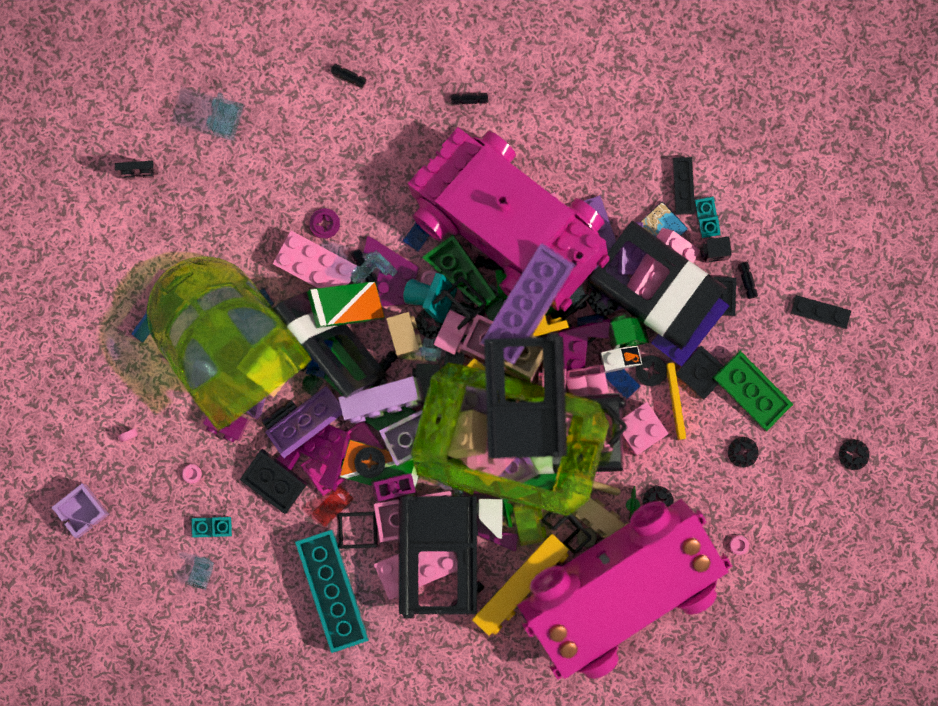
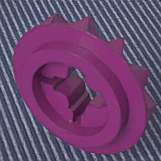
M322 208L312 214L310 229L317 237L328 239L335 236L339 230L340 219L333 210ZM323 216H325L327 222H333L327 225V231H325L323 226L317 225L323 222Z

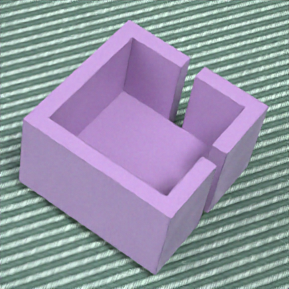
M83 483L51 507L61 521L66 522L70 520V522L64 525L75 538H80L93 528L90 524L96 525L109 515L89 487Z

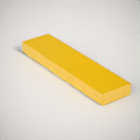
M668 363L666 371L677 440H685L687 438L675 364Z

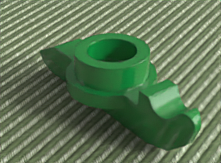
M635 486L632 489L631 498L626 502V508L630 511L629 523L631 516L640 508V502L636 499Z
M507 501L502 504V516L506 518L509 528L512 527L511 515L514 512V508Z

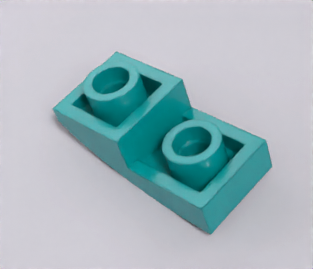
M714 197L694 199L701 237L721 235Z
M231 517L191 518V538L232 536Z

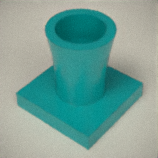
M440 273L435 274L431 285L416 279H410L404 288V302L407 305H421L436 322L443 324L452 301L447 296L436 305L433 304V301L443 290H449L453 284ZM455 288V289L450 293V295H451L453 298L455 297V294H456V292H457V289Z

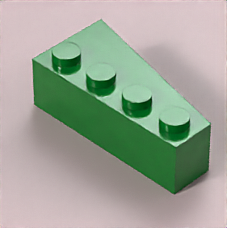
M454 235L422 257L452 284L458 278L463 277L486 300L487 305L483 310L499 300V297ZM462 281L457 285V288L479 307L483 304Z
M625 315L614 318L609 326V339L612 350L650 343L645 324L639 319L626 318Z

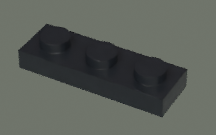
M692 157L673 158L675 215H695Z
M795 295L790 314L847 329L852 310Z

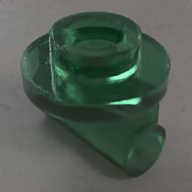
M311 374L303 379L302 389L313 396L320 389L324 381Z

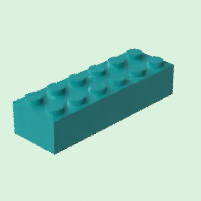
M334 530L296 541L298 553L331 653L369 641L344 560L338 548L339 545Z

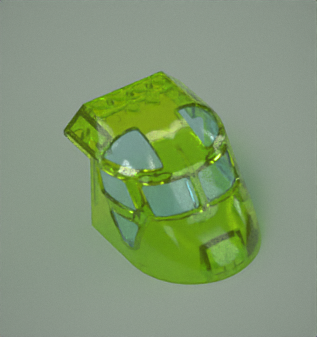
M210 256L188 258L167 269L159 277L151 290L147 304V323L150 334L187 392L217 431L234 422L312 360L252 280L233 263Z

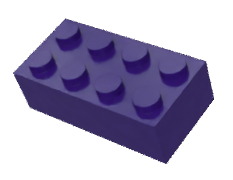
M719 298L695 330L692 338L683 350H680L659 334L656 335L651 344L682 367L728 309L729 304Z

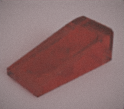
M340 485L336 491L331 493L313 511L312 515L326 527L354 498ZM337 494H343L346 498L345 502Z

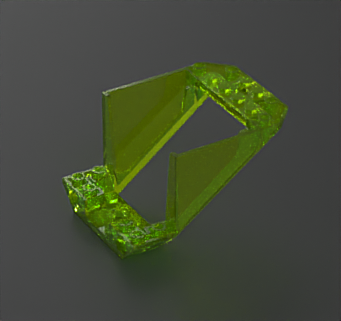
M448 362L432 376L411 450L418 476L565 516L570 515L589 501L609 427L599 402L565 393L566 414L573 416L567 436L568 456L561 458L553 491L446 462L466 387L486 391L485 370ZM505 376L506 397L524 402L544 400L543 386ZM441 414V421L437 424L436 419ZM583 453V461L578 463V456Z

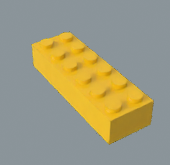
M551 534L472 620L489 636L492 633L496 635L503 627L501 623L505 619L509 621L516 613L514 609L517 605L528 598L527 595L531 592L530 584L534 577L548 567L555 566L557 562L562 564L569 556L567 554L569 549Z

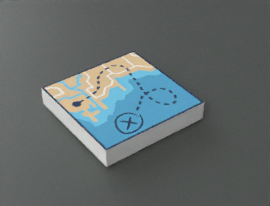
M663 201L640 221L644 222L643 228L653 235H658L661 228L673 230L680 236L688 230Z

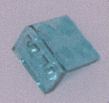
M218 92L217 97L213 98L211 108L214 109L212 115H209L207 118L206 126H208L212 136L234 141L244 104L227 100L222 93Z
M376 250L374 253L370 252L364 258L365 262L361 266H357L352 270L350 279L355 284L361 283L376 267L385 275L389 273L392 277L398 271Z

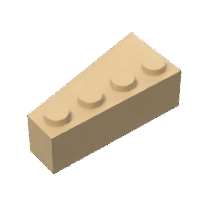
M577 487L574 488L562 505V508L604 539L629 524V522L624 524L620 521L621 517L614 511H607L604 508L605 505L598 499H595V501L591 499L589 493L581 487L579 489Z

